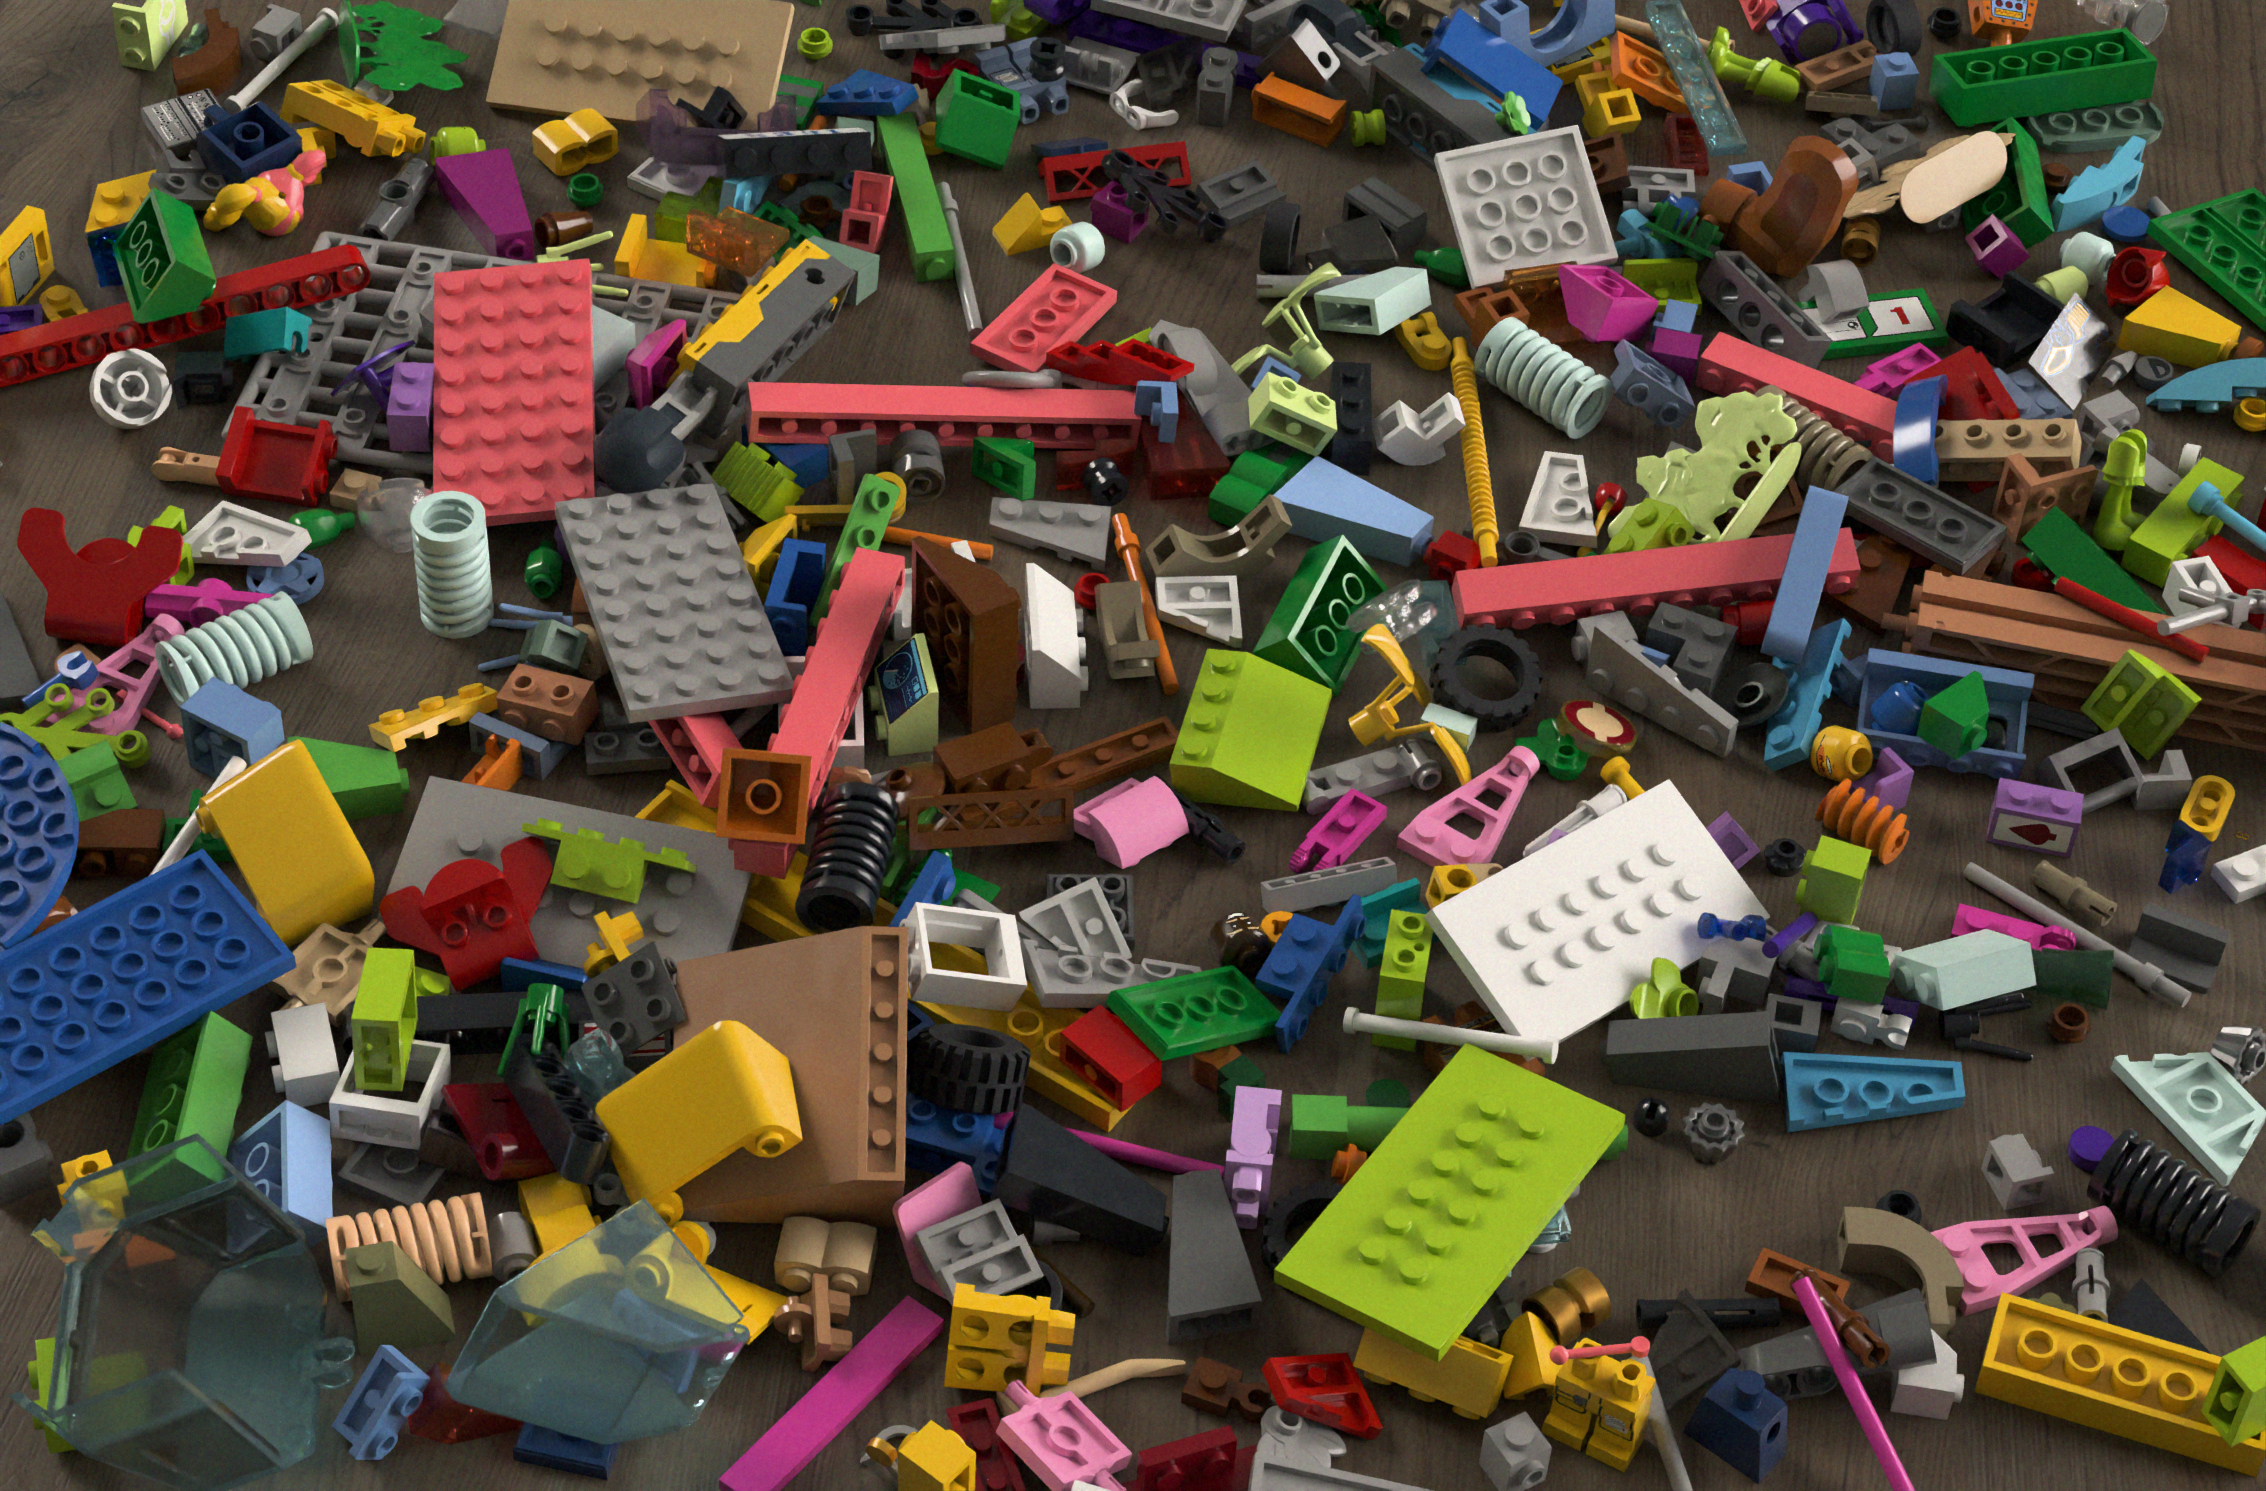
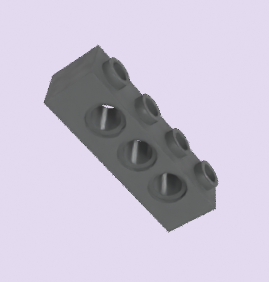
M1716 251L1697 285L1698 290L1707 297L1708 304L1720 310L1729 319L1730 326L1743 333L1753 345L1816 369L1833 340L1742 251Z
M28 1111L0 1126V1207L52 1185L48 1166L54 1164V1158L45 1139L43 1138L38 1141L35 1139L33 1134L36 1133V1128Z

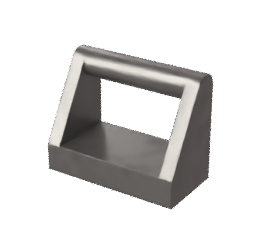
M2118 727L2052 754L2033 768L2042 786L2075 792L2066 773L2103 758L2123 780L2084 796L2082 815L2136 793L2140 779L2143 776Z

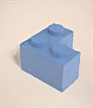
M215 677L207 681L180 706L189 765L214 779L218 778L232 756L242 758L247 763L246 768L273 752L285 740L281 711L272 703L261 701L243 692L238 686L229 685Z

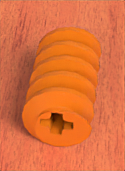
M1846 778L1838 786L1833 787L1824 797L1816 811L1815 821H1823L1824 826L1829 830L1837 829L1838 836L1844 839L1851 838L1853 845L1865 846V848L1872 850L1871 856L1879 855L1880 862L1887 865L1898 857L1908 841L1910 831L1904 828L1907 815L1901 813L1892 821L1890 818L1893 813V806L1887 804L1880 812L1876 811L1880 798L1873 796L1864 803L1863 799L1866 790L1859 787L1852 795L1849 794L1852 781Z

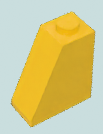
M2166 285L2124 318L2117 347L2124 351H2133L2144 356H2157L2168 362L2198 369L2210 364L2232 360L2236 349L2240 345L2237 341L2242 327Z

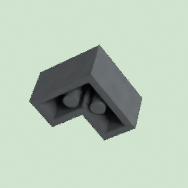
M1661 601L1648 625L1644 646L1670 655L1667 666L1678 674L1676 677L1680 680L1681 685L1689 691L1697 688L1711 699L1715 688L1721 682L1731 663L1738 627Z

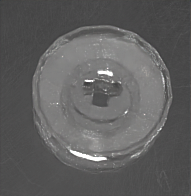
M1413 579L1394 586L1368 601L1347 618L1345 624L1352 633L1367 630L1376 624H1383L1399 643L1427 625L1436 616L1438 611L1430 601L1412 605L1424 591L1420 580ZM1360 641L1358 646L1364 655L1378 653L1373 647Z

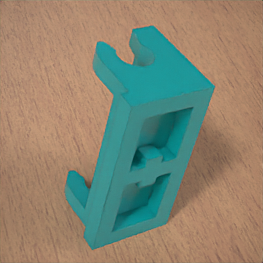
M288 307L227 317L224 342L225 359L235 361L237 358H241L242 363L250 362L253 355L275 351H291L292 335L296 336V353H303L307 348L309 326H312V318Z

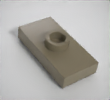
M1809 91L1806 96L1805 110L1830 112V117L1838 119L1846 115L1851 118V114L1877 116L1878 98L1877 96Z

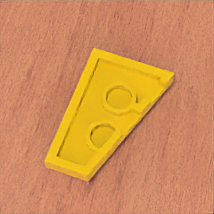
M474 683L458 689L459 695L445 700L443 696L422 700L418 703V709L404 713L403 709L388 711L379 715V722L368 725L372 740L393 752H397L407 747L405 743L406 738L427 739L438 734L439 724L444 722L448 726L463 724L470 721L478 711L486 714L498 709L496 700L498 691L487 686L483 687L482 683Z

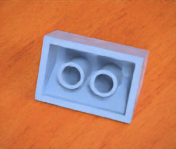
M285 1100L228 1145V1258L237 1261L301 1255L328 1236L325 1219L333 1217L332 1145L329 1120Z

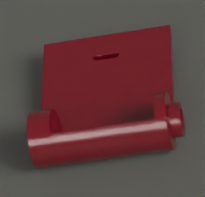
M505 1082L443 1085L441 1093L484 1175L489 1180L534 1178L557 1172Z

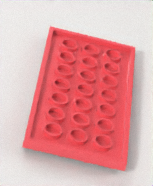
M589 258L434 273L433 493L458 491L474 496L485 509L486 526L556 520L555 502L568 501L575 498L597 497L596 465L594 460L595 403L592 269Z

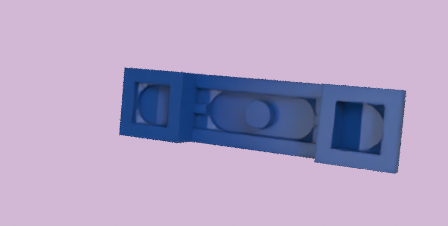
M1946 374L1906 384L1899 396L1895 412L1893 432L1894 467L1930 486L1937 484L1939 456L1934 448L1938 408L1946 404L1948 387Z

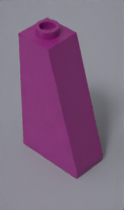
M502 148L435 158L438 191L489 255L520 261L535 259L533 230L509 149Z

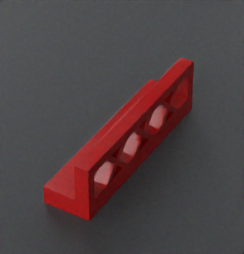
M1185 141L1118 149L1132 156L1137 162L1138 167L1157 169L1160 164L1179 162L1181 178L1170 179L1167 186L1175 188L1192 184ZM1112 150L1043 158L1037 166L1039 179H1045L1048 203L1093 198L1097 191H1101L1105 187H1096L1086 177L1089 173L1105 170L1101 160L1104 155L1110 154ZM1071 175L1078 180L1071 191L1056 193L1054 177ZM1081 184L1088 188L1085 190H1078Z

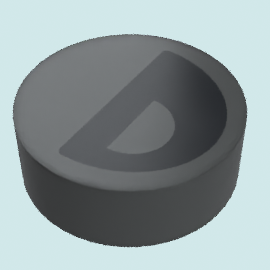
M2145 356L2137 360L2133 379L2142 388L2156 391L2171 381L2173 367L2163 358Z

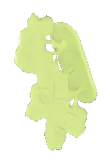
M1747 391L1732 393L1725 398L1714 397L1700 401L1697 406L1695 428L1700 436L1702 448L1697 453L1691 454L1684 448L1668 451L1661 458L1655 455L1637 458V483L1649 492V498L1676 506L1694 527L1695 531L1705 535L1701 540L1691 538L1686 545L1748 539L1789 482L1799 463L1802 450L1801 444L1799 442L1788 444L1782 449L1772 464L1770 462L1771 446L1784 444L1792 439L1797 432L1795 419L1782 411L1783 398L1781 395L1766 393L1756 397ZM1763 435L1770 437L1768 445L1763 444L1761 438ZM1752 440L1757 443L1762 452L1756 456L1761 459L1758 463L1749 457L1746 446ZM1747 461L1751 464V467L1743 469L1739 465ZM1758 471L1763 476L1747 499L1744 501L1735 496L1733 486L1737 479L1745 473ZM1641 503L1635 506H1626L1608 526L1609 538L1612 539L1618 534L1633 515L1636 507ZM1729 508H1738L1739 510L1723 533L1720 534L1718 528L1713 523L1715 518L1727 512Z

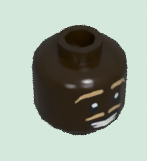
M1235 912L1222 917L1214 924L1209 933V949L1220 967L1234 965L1245 977L1258 972L1272 951L1270 938L1259 922L1252 915L1244 912Z

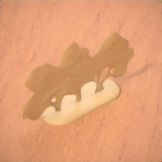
M1986 130L1972 136L1963 135L1949 138L1928 149L1925 157L1903 160L1882 167L1881 173L1883 175H1881L1880 181L1886 183L1857 190L1847 204L1843 217L1855 219L1863 215L1884 213L1893 207L1896 203L1895 201L1900 199L1903 212L1911 221L1920 224L1930 222L1987 191L2001 180L2007 164L2006 146L2012 143V138L2016 134H1996Z

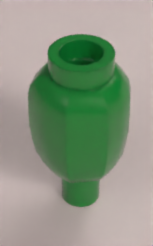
M1448 247L1437 248L1431 253L1416 250L1413 263L1427 267L1434 279L1458 287H1463L1470 282L1461 250Z
M325 509L299 512L292 515L288 521L290 524L307 529L312 542L302 552L326 546L334 542L342 530L354 528L356 525L352 512L336 515Z
M544 540L540 542L538 549L531 551L526 562L524 580L534 596L547 598L557 592L562 584L563 562L562 556L555 551L554 543Z

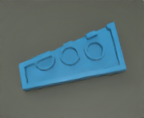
M1844 618L1810 631L1800 664L1773 656L1772 665L1777 666L1784 672L1789 683V691L1785 702L1767 721L1764 762L1773 772L1809 758L1812 743L1823 717L1818 712L1819 707L1826 699H1829L1833 687L1829 682L1832 669L1839 668L1843 653L1839 650L1842 640L1849 639L1852 627Z
M1783 1052L1781 1060L1787 1132L1962 1108L1965 1100L1961 1062Z

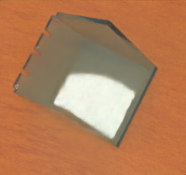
M643 1198L495 1289L443 1387L456 1402L603 1445L678 1432L681 1427L691 1426L696 1422L721 1380L749 1339L750 1332L746 1326L737 1324L744 1317L742 1312L648 1201Z

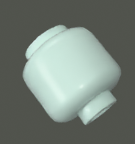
M1078 222L1061 228L1053 235L1050 242V253L1054 263L1080 274L1101 263L1105 255V244L1101 233L1096 227L1087 222Z
M2084 231L2076 234L2072 239H2066L2059 251V259L2062 260L2061 267L2075 266L2084 272L2088 279V284L2092 286L2100 283L2102 280H2107L2108 269L2116 257L2111 242Z

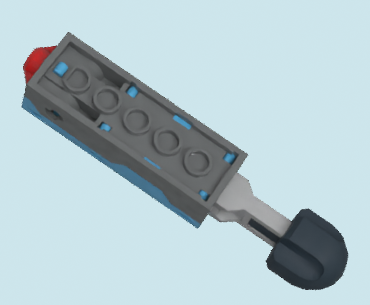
M1301 0L1292 8L1286 24L1288 34L1307 18L1340 60V66L1337 70L1343 68L1361 82L1368 95L1366 114L1371 113L1374 109H1381L1385 118L1386 136L1438 174L1434 162L1436 153L1519 137L1516 131L1512 132L1509 129L1508 125L1500 127L1497 124L1495 115L1502 111L1500 104L1441 61L1437 60L1427 74L1421 72L1420 69L1427 57L1422 54L1424 49L1413 42L1397 51L1388 53L1365 36V18L1340 0ZM1527 126L1528 133L1526 135L1538 133L1530 126Z

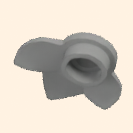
M1278 1405L1268 1408L1261 1419L1262 1437L1257 1444V1452L1330 1468L1331 1457H1342L1347 1451L1343 1440L1332 1428L1279 1409Z

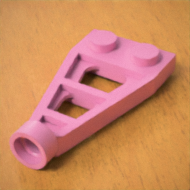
M159 614L144 633L95 666L99 674L89 687L83 691L68 687L74 696L72 707L65 712L53 713L39 723V727L48 728L86 704V696L91 690L109 685L128 692L122 706L107 716L97 717L77 731L118 736L124 731L134 730L141 717L142 707L147 706L162 677L155 656V645L167 640L170 643L171 638L178 634L184 636L183 626L174 617L168 614ZM133 660L150 665L140 680L118 671ZM66 694L57 695L53 702L63 700ZM97 703L94 704L95 707L101 706Z
M1515 746L1500 763L1422 810L1398 835L1397 848L1432 868L1444 865L1490 863L1528 785V781L1540 768L1537 756L1524 746ZM1486 789H1490L1506 799L1496 811L1475 798ZM1464 812L1484 823L1485 826L1480 837L1473 840L1449 827L1445 822Z
M2103 1205L2079 1214L1963 1222L1930 1233L1947 1248L1960 1270L1964 1289L1958 1307L1962 1314L1967 1316L1997 1307L2001 1292L2018 1297L2076 1261L2075 1255L2079 1250L2083 1248L2098 1249L2099 1245L2115 1241L2118 1237V1227L2111 1210ZM2041 1234H2055L2064 1249L2046 1258H2041L2028 1237ZM1994 1243L2012 1244L2024 1264L2007 1275H1998L1981 1247L1985 1244Z

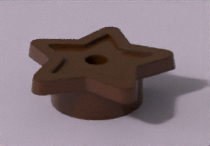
M813 195L804 201H799L802 212L797 217L800 224L809 223L819 231H824L828 222L842 219L843 213L833 209L831 199L826 196Z

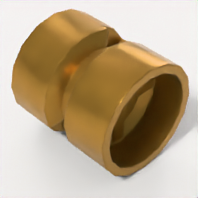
M1575 1267L1553 1282V1286L1546 1285L1525 1298L1521 1306L1522 1314L1529 1311L1538 1316L1550 1329L1558 1345L1563 1347L1576 1340L1581 1332L1587 1333L1610 1318L1612 1311L1610 1299L1599 1279L1584 1267Z

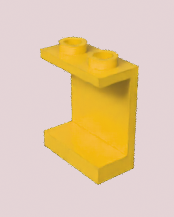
M632 213L614 260L615 275L706 289L715 287L718 276L717 264L724 262L726 253V242L720 241V225L712 224L705 246L648 239L647 216Z

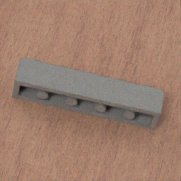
M1386 856L1260 882L1263 908L1269 914L1277 911L1293 912L1298 910L1307 912L1321 905L1336 906L1341 901L1350 900L1353 894L1364 898L1398 883L1396 864Z

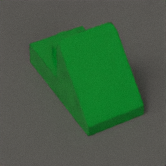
M974 437L972 474L1020 501L1034 498L1036 478L1034 442L1024 439Z

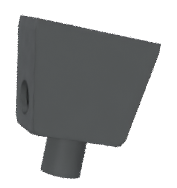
M1307 18L1277 44L1254 69L1255 73L1263 79L1271 72H1274V77L1337 100L1343 93L1329 79L1340 66V60Z

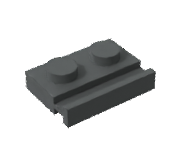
M1257 159L1199 183L1196 190V195L1209 210L1220 214L1228 221L1229 228L1267 212L1270 201L1285 202L1287 196L1284 191L1280 192L1276 187L1277 182Z

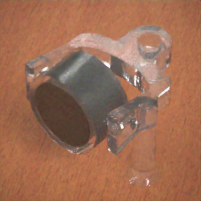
M2164 0L2077 1V4L2085 7L2084 12L2095 16L2096 21L2111 27V30L2127 28L2143 46L2153 42L2163 32L2169 6L2166 5Z

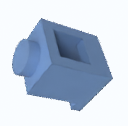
M1668 299L1665 312H1657L1650 342H1654L1657 327L1693 334L1698 305Z

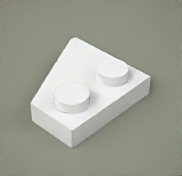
M1236 576L1156 577L1155 592L1159 620L1234 648L1242 647L1243 637Z

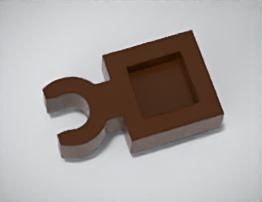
M1199 1356L1182 1390L1181 1403L1225 1419L1230 1408L1237 1410L1244 1420L1251 1423H1260L1263 1408L1252 1404L1251 1401H1261L1262 1403L1269 1404L1272 1391L1264 1383H1242L1244 1373L1242 1370Z

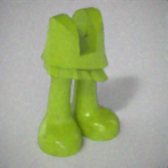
M1721 26L1717 27L1702 62L1701 76L1745 84L1744 90H1754L1753 95L1767 96L1787 103L1795 100L1801 80L1800 72L1769 57L1763 58L1760 61L1737 55L1728 48V30Z
M2137 429L2123 432L2110 443L2107 461L2101 470L2105 473L2102 480L2108 482V490L2103 499L2098 518L2093 526L2092 538L2099 546L2106 549L2125 550L2129 537L2147 519L2146 516L2131 510L2134 486L2145 487L2143 477L2146 476L2147 438L2142 431Z

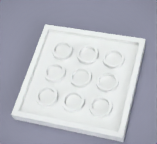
M1578 125L1435 154V166L1472 289L1487 285L1491 289L1557 276L1559 275L1558 269L1561 264L1606 266L1617 262L1618 254Z

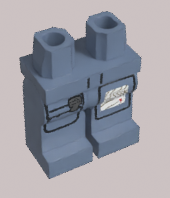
M1036 37L1007 44V50L1004 46L974 54V65L978 68L979 78L1020 92L1019 120L1024 125L1035 122L1039 117V113L1050 110L1053 114L1060 115L1067 113L1069 110V96L1066 92L1065 75L1057 81L1042 82L1033 78L1029 73V63L1032 60L1030 45L1037 39Z

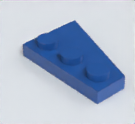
M859 69L843 82L829 87L827 94L819 99L816 105L820 115H898L916 101L919 96L913 84Z

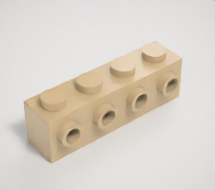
M2023 418L2013 420L1976 419L1964 421L1940 419L1937 420L1934 448L1939 456L1940 481H2000L2006 457L2021 453L2028 463L2036 469L2040 478L2077 469L2082 445L2077 420L2064 418L2032 420Z

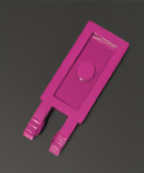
M1351 788L1307 833L1305 841L1293 853L1288 869L1296 874L1300 873L1309 865L1314 853L1322 858L1315 865L1313 871L1341 866L1386 818L1388 807Z
M1959 903L1950 938L1989 929L2030 942L2034 966L2048 970L2053 969L2059 972L2065 971L2071 966L2072 956L2070 955V950H2073L2077 941L2075 933H2072L2071 930L2069 931L2067 928L2062 929V927L2056 925L2044 928L2042 925Z

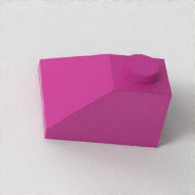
M679 318L645 336L635 349L633 348L629 351L625 360V370L628 371V388L639 412L646 405L651 406L668 390L666 388L667 382L680 365L676 361L677 356L687 343L685 320Z

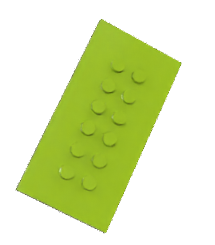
M1466 1042L1274 1269V1282L1438 1363L1624 1128L1625 1114Z

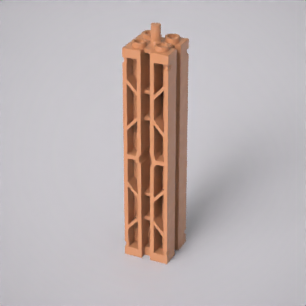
M1925 570L1922 586H1913L1909 609H1914L1915 613L1910 612L1906 616L1883 612L1880 628L1903 632L1902 637L1909 639V642H1902L1900 653L2034 674V682L2029 700L2084 715L2086 714L2080 709L2081 706L2124 653L2132 649L2167 670L2202 699L2175 731L2174 735L2266 752V634L2210 623L2178 632L2210 649L2204 662L2200 663L2066 596L1955 575L1945 577L1942 573ZM2128 608L2157 623L2160 620L2173 617Z

